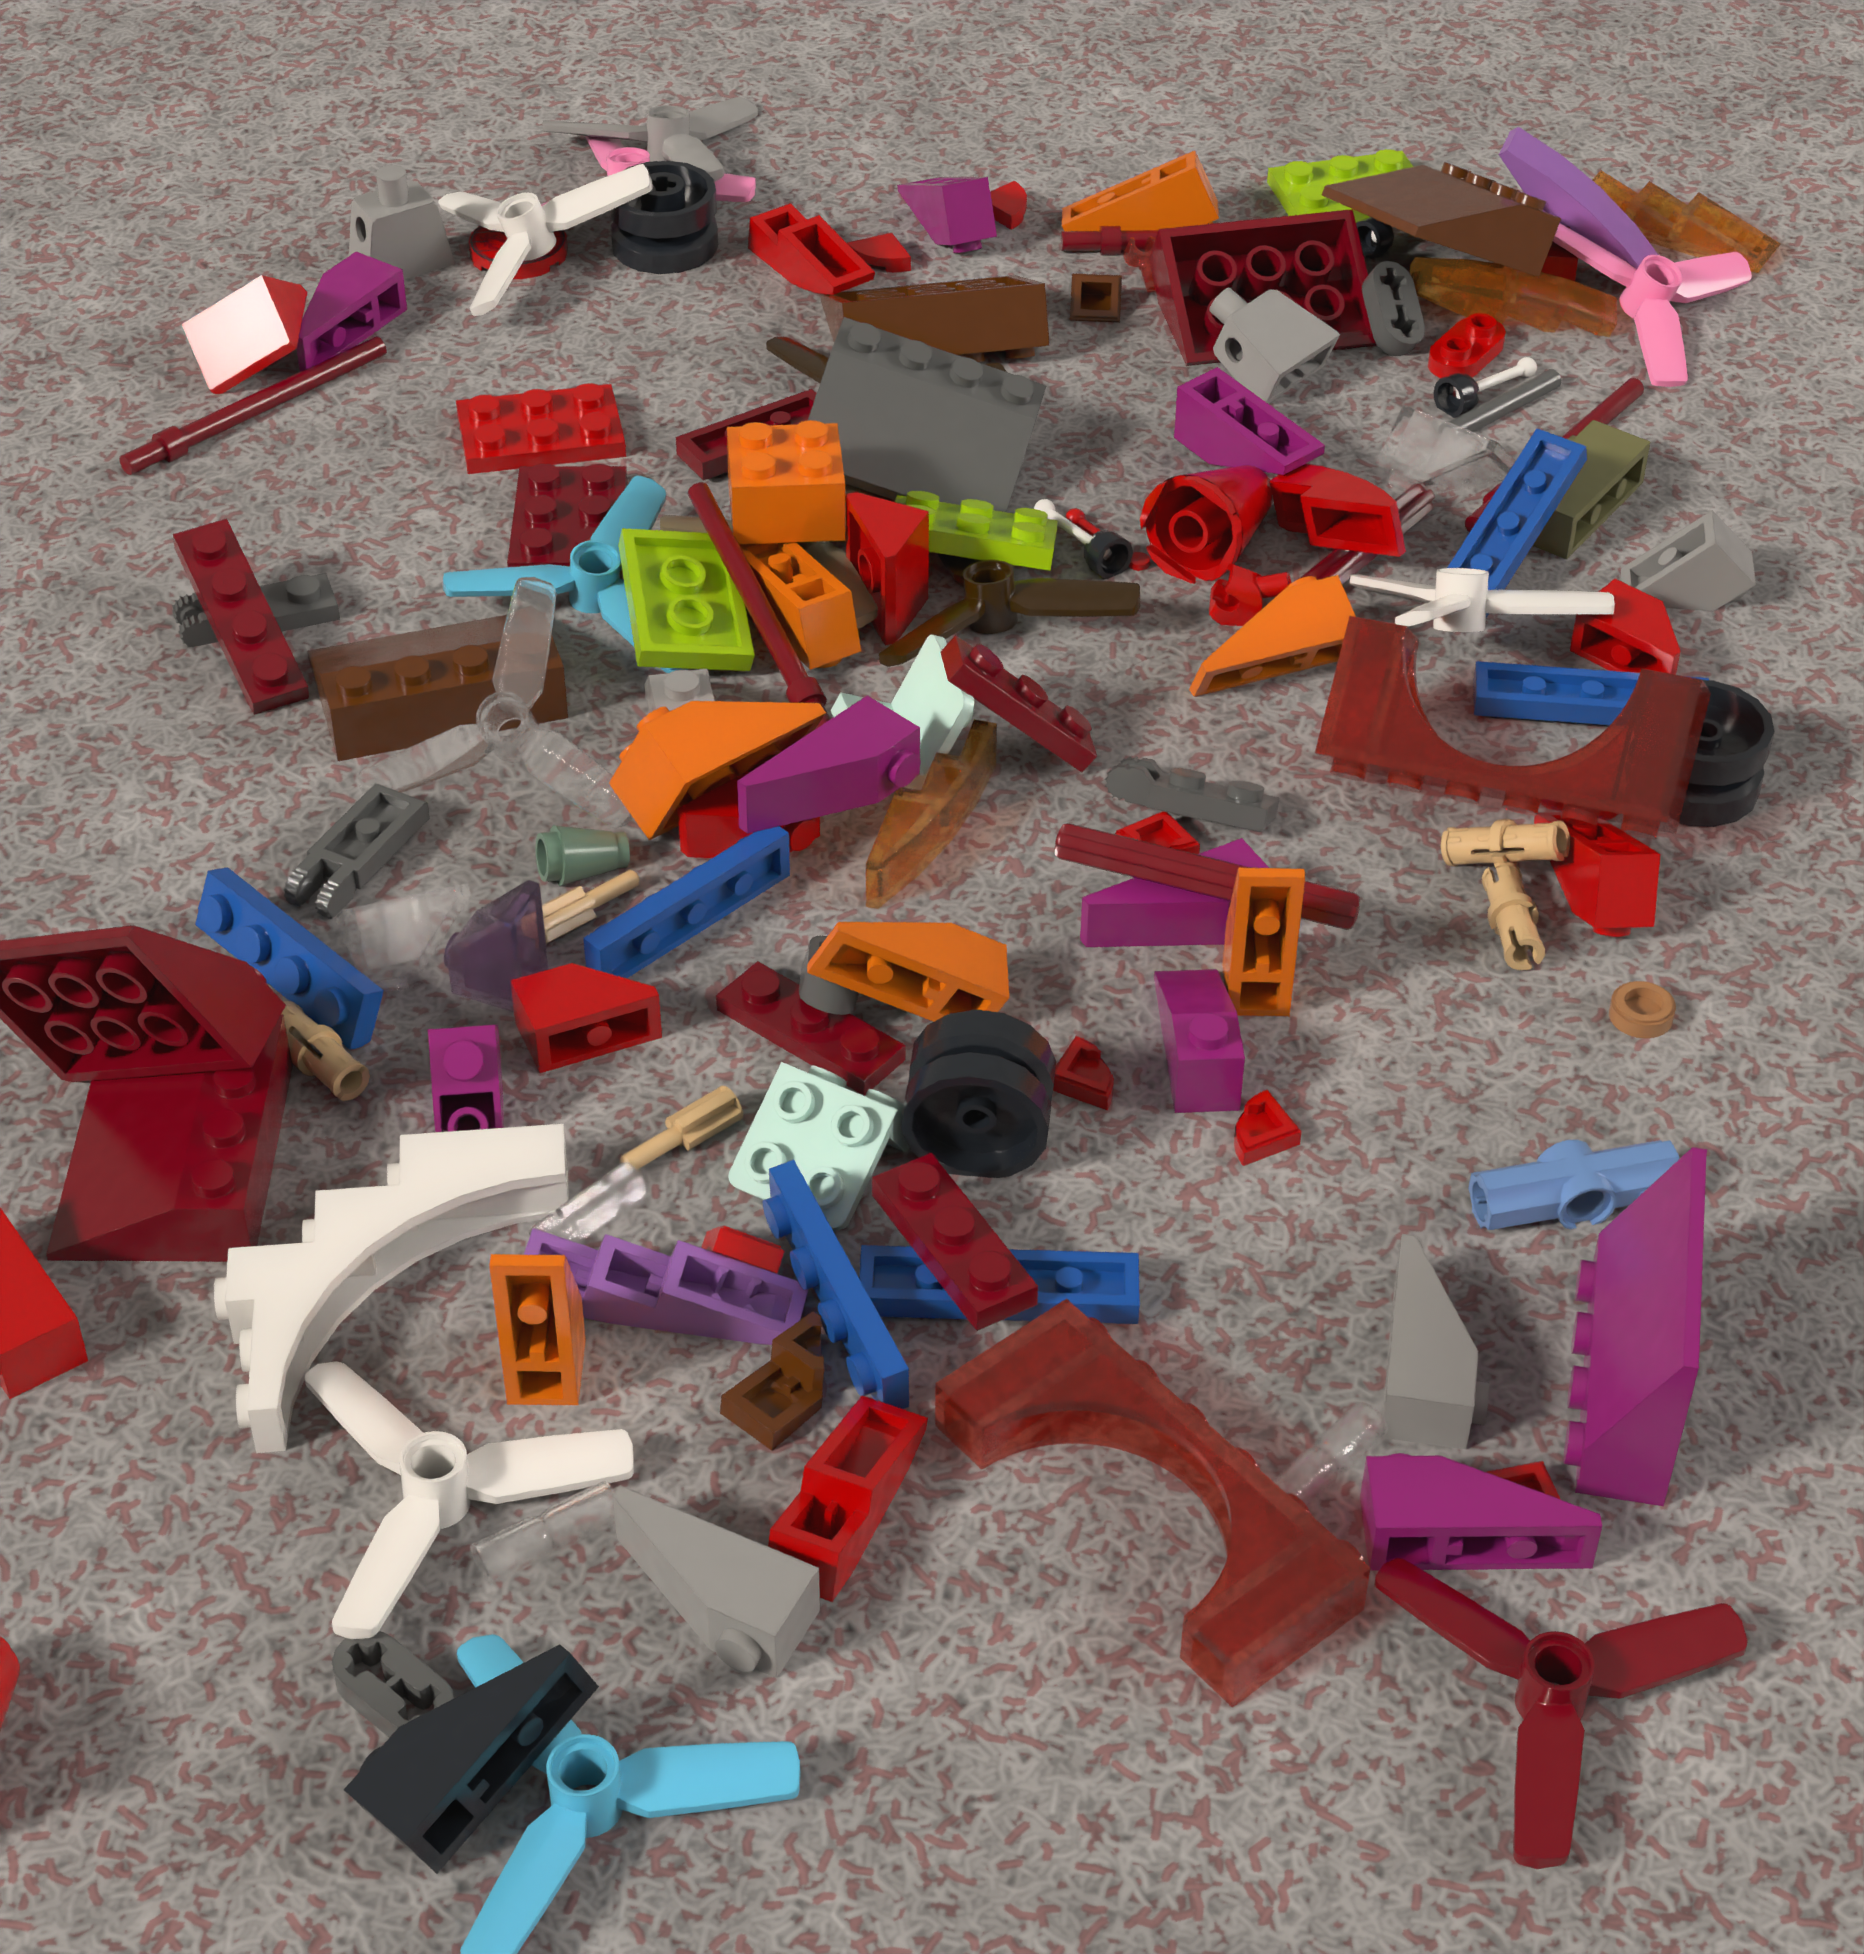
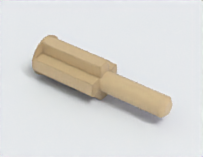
M628 870L586 893L581 886H577L525 913V927L529 935L537 943L545 946L596 919L597 916L593 909L637 887L640 881L639 876L635 871Z
M722 1085L667 1117L665 1126L668 1129L620 1157L622 1169L625 1172L633 1173L678 1145L680 1147L683 1145L689 1151L743 1118V1110L737 1096L730 1088Z

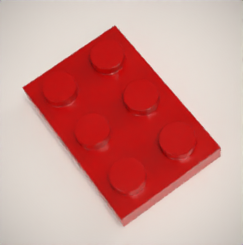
M586 383L575 388L548 391L531 389L521 394L502 396L478 395L471 399L456 400L457 416L468 474L512 470L539 464L557 465L626 457V444L612 384L597 385Z

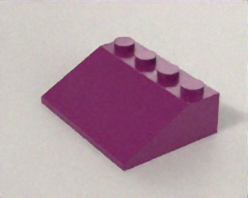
M1692 1147L1599 1233L1593 1261L1580 1260L1575 1301L1587 1302L1588 1308L1587 1313H1576L1571 1354L1584 1355V1367L1575 1365L1572 1367L1567 1408L1581 1411L1580 1422H1568L1563 1464L1577 1466L1575 1493L1664 1506L1699 1370L1707 1149Z

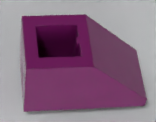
M498 1025L428 1029L435 1132L504 1128L503 1082Z

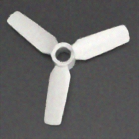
M643 164L636 165L556 196L543 206H541L538 197L533 193H520L506 199L502 203L466 192L446 194L439 199L438 203L441 209L489 230L502 231L507 237V241L497 252L470 306L472 315H484L497 306L523 261L537 259L547 254L555 246L556 237L553 233L554 231L569 229L650 192L653 189V184L647 168Z
M1437 569L1436 586L1359 574L1350 575V585L1359 589L1396 595L1426 603L1395 617L1394 626L1397 627L1413 626L1434 619L1433 628L1437 630L1480 632L1485 630L1486 613L1614 614L1615 609L1614 596L1609 592L1488 590L1489 572L1479 569Z
M335 1361L317 1364L305 1374V1384L363 1449L378 1464L401 1475L403 1500L381 1522L332 1619L333 1632L348 1639L371 1638L378 1633L418 1569L440 1529L450 1527L459 1522L468 1512L471 1500L500 1504L627 1480L634 1474L633 1444L628 1432L622 1429L488 1443L467 1454L462 1441L452 1434L441 1431L423 1433L386 1398L344 1363Z

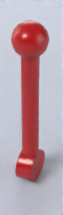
M1070 509L1065 515V518L1092 537H1094L1093 534L1102 531L1086 520L1085 514L1081 509ZM1133 552L1129 567L1137 571L1149 568L1150 556L1144 552Z

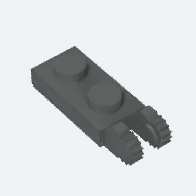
M326 573L312 576L300 575L287 581L260 586L281 631L340 620L338 604ZM195 592L190 596L186 594L184 597L180 596L179 600H175V605H172V613L176 623H180V631L178 632L183 644H186L187 647H196L218 642Z
M1131 756L1127 759L1124 758L1120 761L1121 763L1117 766L1115 765L1111 768L1112 770L1107 772L1108 777L1105 778L1107 781L1105 787L1108 788V793L1113 795L1112 798L1117 797L1118 800L1124 798L1125 802L1147 806V808L1257 832L1264 830L1276 818L1280 799L1279 797L1265 795L1264 787L1252 782L1230 781L1228 786L1205 782L1206 775L1204 773L1184 768L1171 769L1170 774H1163L1155 760L1148 758L1139 760L1138 756L1135 758Z
M375 783L307 851V857L296 867L295 872L292 871V874L288 876L287 882H285V901L300 907L321 887L324 876L329 879L327 884L324 883L322 889L320 888L317 901L315 902L317 903L315 909L318 910V914L329 919L335 917L353 899L356 888L361 889L430 819L428 802Z

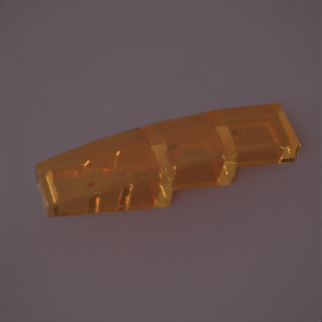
M1602 170L1592 179L1637 225L1649 243L1698 258L1738 252L1748 261L1750 271L1754 273H1759L1781 245L1700 192L1687 205L1650 181L1639 193H1636Z
M1415 257L1410 265V275L1414 281L1417 296L1464 317L1474 313H1485L1493 316L1496 321L1503 324L1509 316L1543 332L1554 333L1563 320L1597 336L1609 337L1617 326V297L1570 279L1543 272L1538 277L1498 263L1470 259Z
M974 719L960 756L936 752L921 790L901 787L895 791L866 862V907L879 909L917 878L953 840L978 804L996 767L997 723Z

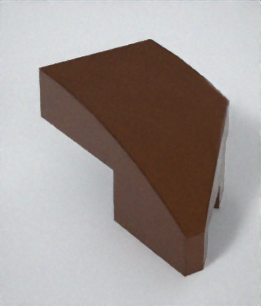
M814 1311L772 1340L771 1360L721 1395L720 1414L771 1451L822 1408L825 1370L824 1356H822L821 1349L822 1322L821 1316Z

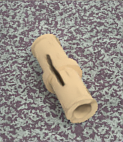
M1500 819L1496 820L1492 826L1448 827L1447 831L1443 832L1441 838V853L1444 862L1448 866L1506 863L1507 861L1515 865L1520 861H1563L1564 857L1568 856L1570 849V835L1563 821L1517 825L1514 820Z
M1508 861L1506 863L1497 862L1494 865L1499 881H1495L1493 871L1489 867L1482 875V884L1490 902L1487 915L1489 925L1500 936L1504 950V959L1507 965L1516 970H1529L1532 968L1527 953L1529 949H1531L1533 959L1537 964H1540L1545 957V947L1540 940L1536 927L1539 912L1535 902H1532L1531 897L1525 892L1522 873L1519 867Z
M284 1001L286 1006L282 1014L284 1015L292 1063L303 1074L308 1076L315 1075L340 1100L348 1101L358 1097L365 1090L369 1082L370 1074L367 1067L356 1061L343 1048L342 1039L332 1028L326 1025H317L303 1012L301 1007L292 1001ZM311 1044L323 1054V1057L311 1048Z

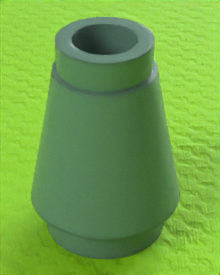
M553 825L550 832L538 833L536 837V864L539 876L543 882L557 881L559 886H563L629 866L630 848L624 831L612 832Z

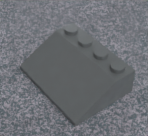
M844 317L832 347L808 421H820L824 424L838 423L845 484L893 500L896 499L897 495L907 496L909 491H925L938 495L939 502L961 505V501L965 499L982 500L991 503L995 511L1007 512L1046 385L1031 381L1021 375H1014L978 363L971 358L961 357L928 346L921 341L911 340L878 329L873 325L860 323Z

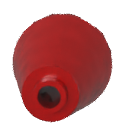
M1242 465L1178 475L1157 485L1145 499L1140 516L1141 530L1146 527L1150 542L1146 549L1151 559L1164 573L1192 584L1196 583V577L1204 581H1213L1228 572L1227 565L1237 562L1273 505L1274 500L1269 477L1255 466Z

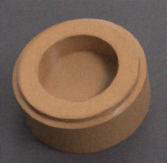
M1645 981L1628 982L1619 986L1613 992L1609 1017L1618 1030L1629 1036L1645 1039L1655 1038L1665 1034L1671 1028L1676 1011V1003L1667 990L1654 983Z

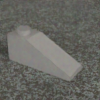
M1402 1234L1394 1283L1380 1438L1467 1449L1471 1424L1485 1425L1489 1399V1382L1476 1381L1478 1350L1417 1237Z
M620 1485L612 1496L617 1540L710 1650L715 1651L725 1664L738 1671L750 1672L756 1669L778 1678L820 1611L819 1568Z

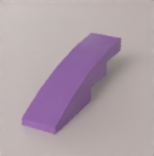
M1520 127L1509 132L1499 156L1524 193L1546 201L1543 211L1560 217V224L1566 227L1569 226L1574 232L1618 256L1636 269L1646 256L1658 255L1628 215L1600 186L1564 156Z
M533 1228L523 1254L566 1256L582 1296L583 1316L586 1319L733 1341L772 1345L774 1338L800 1321L808 1289L803 1290L796 1280L680 1240L677 1241L672 1255L668 1256L607 1234L604 1235L599 1250Z

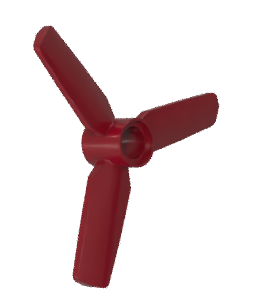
M1395 1558L1384 1563L1375 1577L1374 1585L1379 1591L1487 1669L1518 1680L1515 1692V1705L1524 1720L1518 1727L1516 1742L1513 1856L1519 1865L1534 1869L1561 1866L1569 1858L1585 1732L1580 1720L1584 1714L1588 1696L1621 1699L1741 1657L1745 1654L1748 1643L1742 1620L1734 1609L1725 1603L1659 1617L1598 1633L1586 1643L1571 1634L1558 1631L1539 1634L1530 1641L1524 1632L1405 1559Z

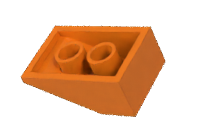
M690 701L671 711L666 706L650 712L637 724L636 728L639 732L633 743L627 746L619 755L621 763L609 784L650 841L679 826V807L770 760L814 731L826 712L820 703Z

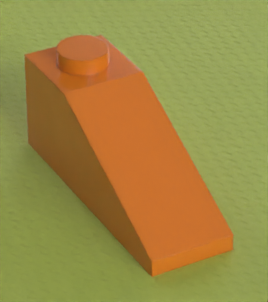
M1194 150L1062 208L1061 226L1064 231H1099L1100 226H1120L1121 230H1159L1213 224V221L1219 219L1218 200Z
M796 542L739 544L798 658L810 670L814 668H828L840 663L844 657L861 652L852 593L841 581Z
M1336 575L1319 580L1314 576H1308L1289 584L1202 662L1189 688L1192 695L1196 697L1349 659L1363 632L1339 576Z
M1238 868L1226 920L1223 953L1224 985L1238 1016L1290 1017L1305 884L1304 869Z
M838 922L807 964V973L933 1022L947 1014L969 1010L999 1012L1010 998L1007 945L953 923Z
M491 1254L489 1268L507 1405H579L586 1336L582 1296L566 1256Z

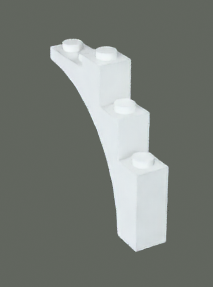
M564 1124L400 1135L399 1163H388L387 1165L388 1186L316 1190L314 1219H306L302 1222V1243L228 1248L227 1276L215 1278L214 1282L215 1311L218 1320L229 1319L234 1344H239L242 1371L249 1372V1384H238L236 1388V1412L239 1428L251 1427L256 1453L286 1451L293 1406L305 1380L306 1372L338 1325L375 1289L415 1262L466 1238L517 1223L569 1216L568 1163Z

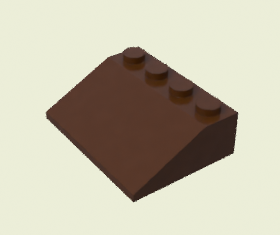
M1444 162L1441 171L1420 165L1326 185L1322 192L1324 197L1412 236L1538 277L1561 221L1560 217L1543 211L1546 204L1545 200L1497 183L1492 179Z
M1017 275L843 291L834 295L820 294L833 342H835L843 318L846 317L911 340L921 341L928 346L961 357L971 358L977 362L986 361L985 352L1004 350L1005 358H1026L1035 356V347L1049 346L1045 283Z
M531 610L307 651L338 761L568 718L562 660L550 630Z

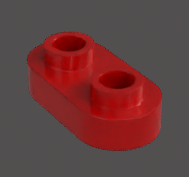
M1474 313L1461 319L1430 347L1428 359L1430 372L1439 378L1454 373H1466L1473 378L1503 350L1506 334L1504 326L1496 321L1493 316L1485 313Z

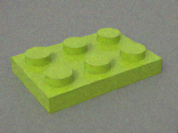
M1384 149L1370 155L1355 157L1338 155L1331 158V160L1309 163L1293 161L1285 166L1268 168L1267 183L1288 216L1351 210V208L1322 196L1324 187L1335 183L1411 168L1413 165L1402 150ZM1353 209L1356 222L1369 218V216Z
M909 491L907 496H896V503L929 511V552L978 560H1000L1010 565L1051 571L1058 520L1047 519L1048 514L1044 511L1033 508H1017L1015 514L995 511L991 503L975 499L962 500L961 505L939 502L938 495L925 491Z
M622 528L618 547L637 667L750 671L755 655L746 607L708 533Z

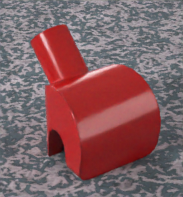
M1228 564L1227 570L1230 571L1229 580L1218 579L1211 588L1209 615L1220 625L1244 626L1262 610L1263 599L1276 597L1292 583L1289 572L1261 576L1238 565Z

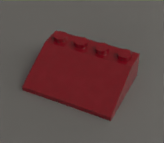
M1353 209L1158 230L1149 262L1158 304L1186 366L1220 363L1214 354L1213 347L1224 324L1209 309L1215 298L1226 288H1231L1247 303L1270 289L1278 290L1340 334L1333 350L1377 346L1373 338L1362 294V285L1368 276Z
M135 925L0 940V1019L61 1080L69 1082L252 1068L286 1006L267 985L264 975L247 962Z
M283 1014L280 1015L252 1068L91 1081L46 1253L48 1261L227 1262L228 1248L257 1246L293 1068Z

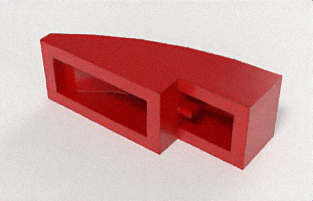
M789 203L750 217L748 249L799 288L817 294L834 295L874 280L875 271L820 215L806 219Z
M1304 464L1285 475L1278 474L1270 480L1279 526L1292 532L1308 533L1310 545L1400 557L1406 552L1397 501L1369 481L1347 472L1312 464Z
M862 1395L804 1466L801 1491L770 1528L768 1547L818 1567L820 1598L833 1602L855 1570L910 1468L925 1434L928 1417Z

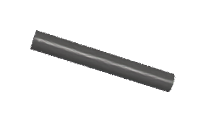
M1549 369L1445 423L1440 427L1439 434L1445 440L1454 443L1557 389L1561 385V376L1555 369Z

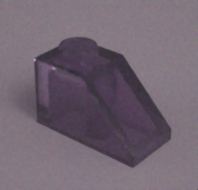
M527 880L486 904L473 914L460 932H455L450 937L445 948L444 964L449 969L451 992L453 994L514 1012L510 980L548 970L540 883Z

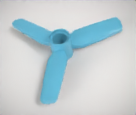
M643 476L633 477L591 536V540L582 542L573 548L570 554V566L548 564L447 572L443 576V591L449 597L556 595L569 592V602L574 609L584 613H601L602 618L634 647L624 580L620 579L622 566L618 543L622 528L652 529L666 501V491L652 479ZM660 668L666 673L676 670H688L682 668Z
M493 1634L473 1637L462 1644L457 1650L458 1662L475 1688L524 1663L500 1636ZM570 1720L532 1764V1766L547 1774L551 1807L527 1826L460 1950L461 1954H517L584 1851L586 1838L595 1837L610 1830L620 1819L622 1811L646 1818H655L796 1798L800 1790L801 1771L800 1759L795 1744L788 1741L644 1748L619 1761L615 1748L607 1740L596 1735L581 1734L580 1729ZM582 1785H596V1787L589 1790H574Z

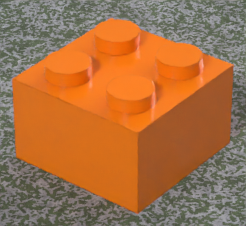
M809 420L797 425H767L753 422L740 427H727L732 532L738 544L845 541V478L838 423L824 424L820 421Z

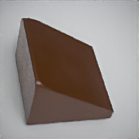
M1072 274L1070 321L1120 323L1122 275Z

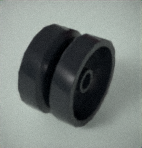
M668 160L641 163L649 172L653 189L610 210L611 220L613 221L611 224L613 255L627 267L640 272L654 274L681 273L700 267L712 259L718 249V228L716 218L714 217L717 212L714 179L705 170L688 163Z
M1686 679L1663 685L1648 695L1640 712L1636 732L1638 742L1633 749L1628 771L1630 790L1645 808L1663 819L1686 826L1716 827L1737 822L1753 810L1760 795L1765 774L1764 764L1769 756L1775 732L1771 714L1757 698L1738 687L1714 680Z
M969 1010L950 1013L927 1025L913 1044L909 1080L903 1107L901 1131L910 1150L918 1157L932 1153L947 1173L951 1175L1003 1178L1010 1177L1032 1166L1046 1149L1056 1070V1059L1049 1042L1030 1024L999 1012Z

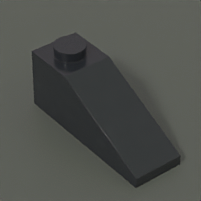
M559 1644L398 1727L381 1747L369 1754L363 1762L359 1773L344 1788V1791L381 1826L438 1874L599 1686L573 1655Z

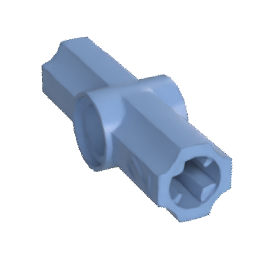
M1565 1140L1546 1149L1536 1162L1471 1173L1468 1190L1471 1197L1472 1211L1480 1228H1487L1488 1230L1556 1218L1568 1229L1577 1228L1575 1223L1590 1220L1592 1225L1600 1224L1613 1213L1615 1208L1629 1206L1679 1160V1155L1670 1140L1663 1142L1658 1140L1595 1152L1591 1150L1586 1142Z

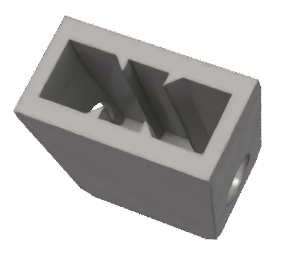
M387 165L379 168L376 171L378 190L356 196L351 202L349 256L357 251L403 269L404 279L454 265L455 261L435 199L418 181H407L406 170L403 167Z
M1226 288L1215 298L1209 309L1224 324L1213 347L1215 356L1236 381L1268 404L1324 367L1340 336L1335 329L1278 290L1270 289L1247 303L1231 288Z

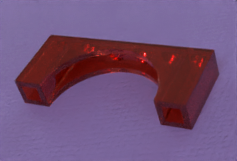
M1349 616L1315 750L1317 756L1331 765V774L1355 781H1364L1366 773L1388 777L1387 785L1418 793L1422 791L1423 784L1445 788V797L1470 804H1479L1481 796L1503 800L1502 808L1525 815L1536 816L1539 807L1561 811L1560 819L1572 824L1597 827L1598 819L1622 823L1620 831L1639 838L1657 839L1658 831L1676 834L1711 695L1702 679L1641 669L1633 693L1621 713L1606 730L1586 746L1569 755L1541 764L1527 766L1492 764L1477 760L1454 749L1444 742L1432 727L1425 714L1418 692L1416 658L1419 639L1411 630L1404 625Z
M1068 1299L1063 1300L935 1383V1426L981 1470L1009 1455L1041 1446L1056 1444L1106 1446L1135 1454L1161 1466L1184 1482L1201 1499L1219 1528L1227 1560L1218 1580L1209 1593L1198 1605L1184 1615L1180 1659L1232 1708L1364 1610L1371 1568L1365 1563L1360 1552L1348 1541L1337 1539L1312 1516L1306 1504L1298 1496L1284 1492L1260 1470L1254 1458L1246 1450L1232 1446L1209 1425L1204 1414L1191 1403H1184L1160 1382L1157 1374L1149 1364L1140 1359L1135 1360L1111 1338L1108 1330L1099 1320L1087 1317Z

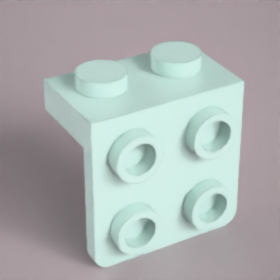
M929 635L893 701L891 703L878 701L920 727V775L915 777L907 786L899 788L898 791L912 794L927 792L935 776L944 769L948 753L962 729L970 723L974 713L973 696L966 694L947 679L940 653L947 643L940 636ZM840 692L831 709L833 717L864 697Z
M781 1062L729 1171V1181L735 1188L765 1200L770 1198L769 1168L794 1160L832 1230L844 1229L849 1225L885 1146L889 1145L903 1152H907L909 1149L901 1131L904 1105L898 1100L873 1089H868L865 1096L846 1089L847 1081L823 1068L812 1065L807 1073Z

